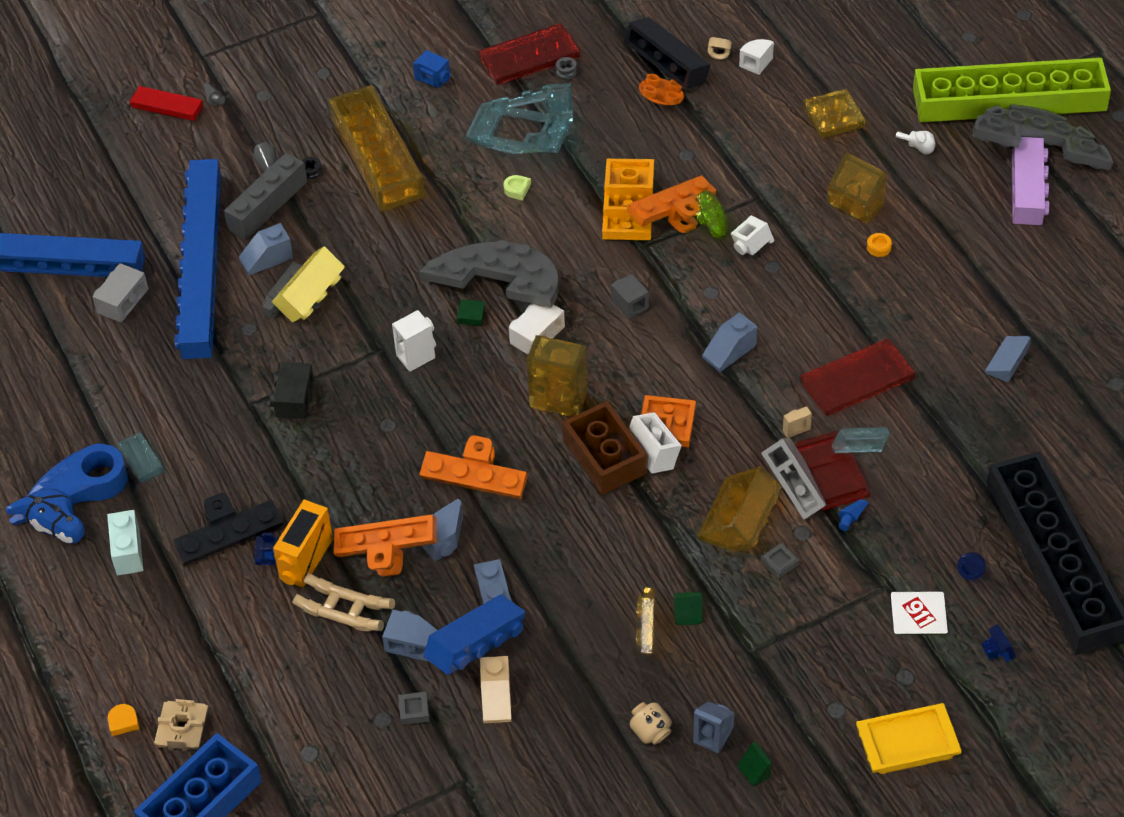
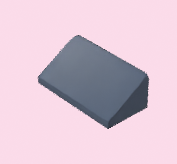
M1006 336L986 368L985 374L1008 383L1027 353L1031 337Z

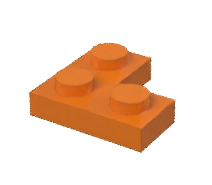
M645 395L641 415L655 412L682 445L681 447L689 448L696 401Z

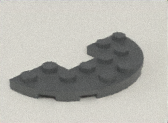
M1010 105L1009 109H1002L1000 106L986 109L985 114L978 116L973 127L972 137H976L980 141L988 140L999 143L1004 147L1012 146L1018 148L1022 140L1021 137L1044 138V143L1047 145L1062 146L1064 159L1071 163H1082L1090 165L1095 169L1110 170L1113 165L1109 151L1104 145H1098L1094 141L1095 136L1082 126L1075 128L1066 123L1067 118L1040 108L1024 105Z
M505 240L471 244L453 249L430 260L419 271L421 280L458 288H464L474 275L512 282L506 289L507 298L546 307H552L559 292L557 270L547 256L528 245L509 243Z

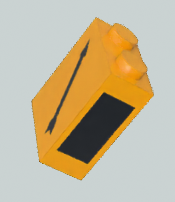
M303 500L273 547L279 578L284 583L304 588L306 583L303 581L308 572L313 573L331 544L333 534L327 507Z

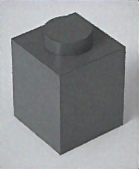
M630 274L611 284V301L630 319L649 308V292Z

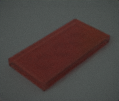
M562 23L478 50V55L495 84L499 85L555 66L560 58H579L580 51Z
M889 338L800 375V382L824 415L829 416L914 379L915 372Z

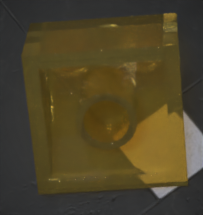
M846 152L828 186L827 202L852 215L854 218L868 223L884 207L887 173Z

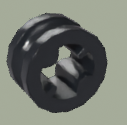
M307 157L302 160L305 164L307 179H315L321 175L322 168L319 159Z

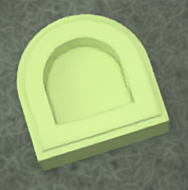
M519 175L506 178L504 181V193L510 198L523 201L531 185V178Z

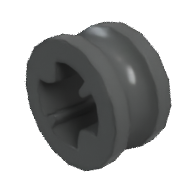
M563 57L556 62V74L560 79L569 80L576 76V61L573 58Z

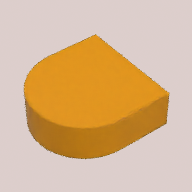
M119 704L109 711L108 723L112 736L140 729L136 712L132 706Z

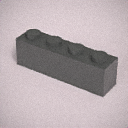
M288 153L281 156L224 210L228 231L247 240L307 183L304 162Z

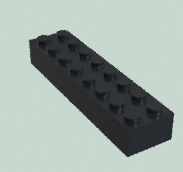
M1040 451L991 464L988 472L987 486L1074 654L1078 655L1123 642L1124 607Z

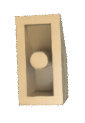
M508 656L481 657L483 724L512 722Z

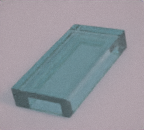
M887 427L840 428L832 448L834 453L880 452L890 433Z
M141 432L117 443L119 450L140 483L164 472L163 466Z

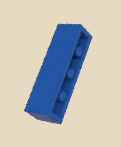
M500 594L429 635L423 657L447 675L458 669L461 670L469 662L483 657L486 652L494 647H500L509 638L518 636L523 629L522 622L526 612Z

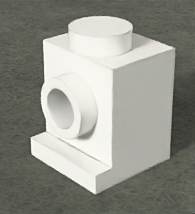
M752 215L731 233L734 240V248L741 255L745 253L754 255L767 242L770 244L774 242L768 224Z

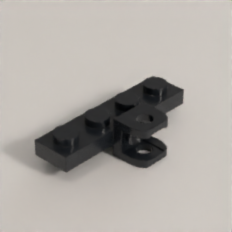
M219 493L204 500L205 518L208 526L175 538L173 543L183 566H186L281 527L283 522L273 500L235 514L228 496L224 493Z

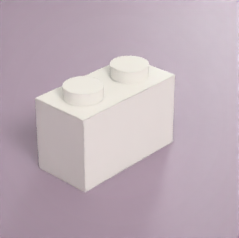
M530 304L518 319L511 322L509 326L510 344L534 357L565 327L564 310L554 304L552 307Z
M417 310L392 323L396 356L409 372L435 359L434 347H436V343L432 334L434 326L428 317L424 318Z
M655 412L633 416L629 431L647 454L648 470L651 473L674 469L682 445Z

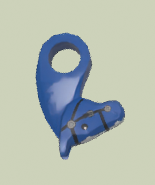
M100 443L90 445L69 455L52 467L33 486L26 497L10 504L6 508L8 515L15 514L9 519L10 523L18 525L28 522L37 531L54 536L65 543H78L85 534V528L82 521L74 515L73 504L113 498L124 489L128 476L122 453L114 446ZM96 468H112V470L104 476H88V474Z

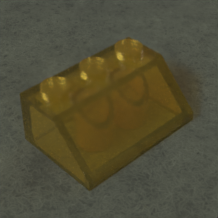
M762 466L725 477L696 537L701 541L733 552L753 548L759 540V534L763 526L768 521V515L772 507L778 500L777 496L782 486Z

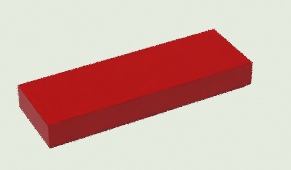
M139 86L130 100V105L132 108L195 121L203 107L202 99Z

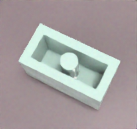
M129 510L107 514L111 558L117 576L144 571L140 528L135 511Z

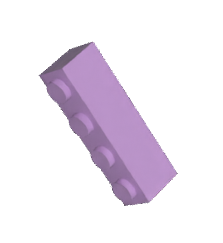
M1021 137L1022 140L1019 147H1013L1012 149L1013 224L1042 225L1044 215L1048 216L1049 201H1045V198H1048L1049 183L1044 182V180L1048 179V166L1044 165L1048 159V148H1044V138Z

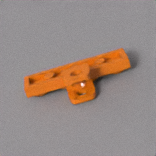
M701 175L632 202L628 205L627 212L641 226L669 216L667 221L679 232L686 233L697 227L698 223L694 216L701 215L702 207L699 203L714 198L717 190ZM681 221L687 222L688 225L682 224Z
M475 435L468 439L463 458L426 451L419 474L421 479L516 499H522L528 477L525 471L493 465L495 449L492 446L491 439Z
M433 514L334 529V555L344 557L367 553L368 567L373 571L377 570L378 574L382 577L399 575L403 567V551L401 548L437 543V517Z

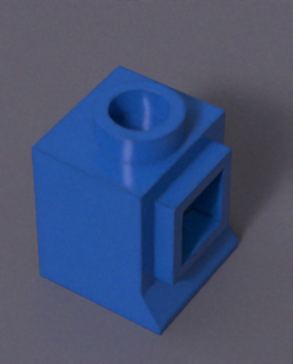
M428 50L413 63L414 79L416 81H423L433 87L440 88L450 78L449 60Z

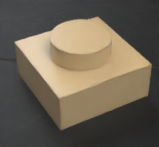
M807 406L799 410H792L784 415L783 433L787 438L811 430L812 413Z

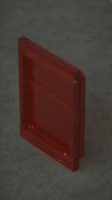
M838 430L794 443L804 458L826 503V506L820 509V511L870 497L867 483L843 435Z

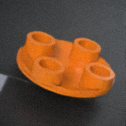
M647 74L646 79L639 84L640 93L652 102L662 105H676L684 99V93L681 90L682 86L674 80L668 81L661 79L656 74Z

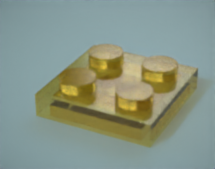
M847 89L803 100V108L820 138L865 127V119Z

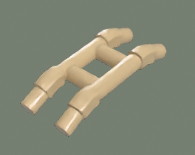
M309 572L303 582L314 587L315 590L329 595L322 606L320 603L296 594L292 601L294 605L304 609L303 611L310 615L324 617L355 627L357 630L368 632L372 630L382 631L384 622L359 616L364 606L374 610L393 609L395 607V600L392 598L366 595L337 586ZM339 598L354 602L348 614L334 610Z

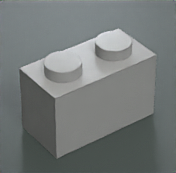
M120 263L114 271L110 272L102 286L94 292L92 298L96 312L122 323L149 289L145 273Z

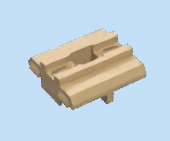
M180 699L164 702L161 717H158L159 725L154 745L168 748L169 750H174V748L182 749V751L199 749L208 705L195 703L193 700ZM180 721L187 722L185 727H178V723Z

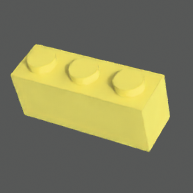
M325 246L320 248L309 257L272 300V303L292 323L300 318L306 319L314 310L312 308L315 302L319 303L328 294L325 290L329 285L332 287L341 279L339 274L345 266Z

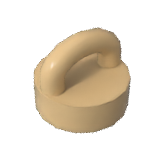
M711 37L708 43V54L716 60H723L729 56L732 42L727 39ZM713 49L724 50V53L716 54Z

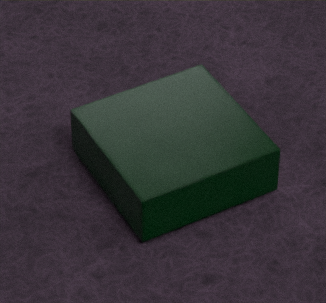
M460 299L457 324L482 326L486 307L485 301Z

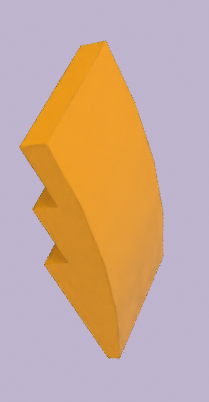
M654 159L606 160L602 239L651 240L652 222L641 226L627 212V208L630 203L653 195Z

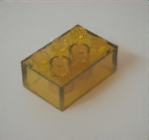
M536 335L527 356L530 407L542 411L560 413L564 416L580 414L588 395L586 346Z

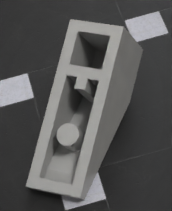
M782 438L761 452L804 520L826 506L804 458L791 438Z

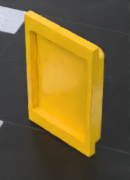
M944 703L856 722L859 737L861 738L867 755V761L873 773L884 774L944 761L962 752Z

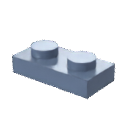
M500 559L474 564L482 603L484 604L500 594L511 601Z

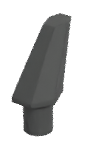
M206 82L204 84V92L208 103L214 107L217 104H224L225 97L221 95V92Z

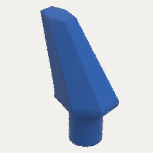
M860 499L842 509L838 513V516L841 518L839 528L843 531H848L851 522L854 523L858 519V516L869 502Z

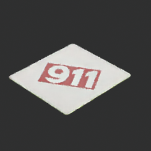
M943 592L891 593L895 634H944L948 632Z

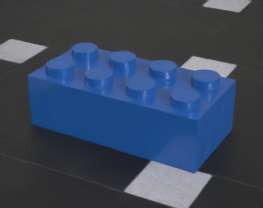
M216 733L134 810L135 817H226L262 782L258 764L220 734Z

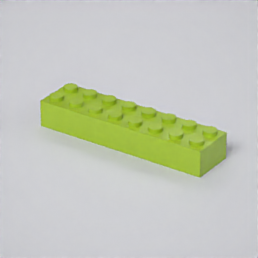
M1102 58L915 69L913 93L919 122L977 119L979 115L985 114L986 109L995 106L1009 109L1010 105L1031 106L1055 114L1107 111L1111 93Z

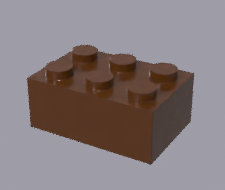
M608 401L562 422L563 442L601 495L647 474V454Z

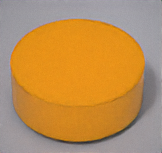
M875 233L868 238L867 251L871 255L884 257L891 252L892 240L888 235Z

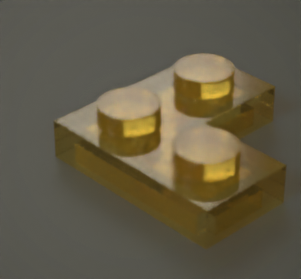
M644 588L643 596H638L637 618H642V629H636V645H641V654H652L655 588Z

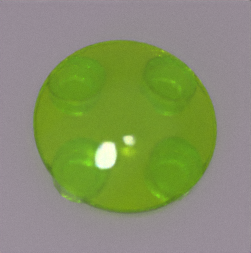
M706 190L699 193L697 198L700 210L696 213L698 221L702 225H707L714 238L717 239L727 233L728 223L722 204L710 191Z

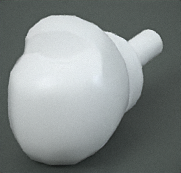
M912 131L910 135L901 132L896 133L897 138L907 140L910 147L918 149L923 155H929L935 149L934 135L929 131Z

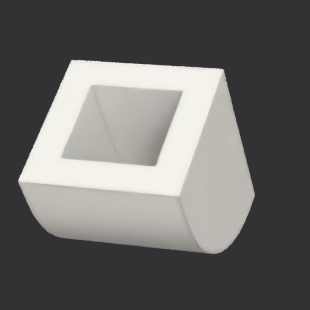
M759 39L745 44L740 49L739 67L760 75L773 59L774 41Z

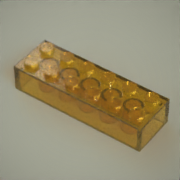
M373 86L363 87L328 99L331 120L380 212L424 198L423 176Z

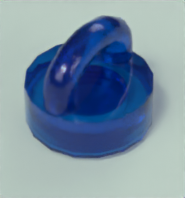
M976 552L964 554L957 563L959 574L967 580L978 579L987 570L985 559Z

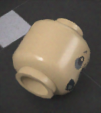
M642 702L632 710L633 717L630 721V727L644 744L653 743L657 745L672 732L670 729L672 720L658 703L654 702L647 705L645 702Z

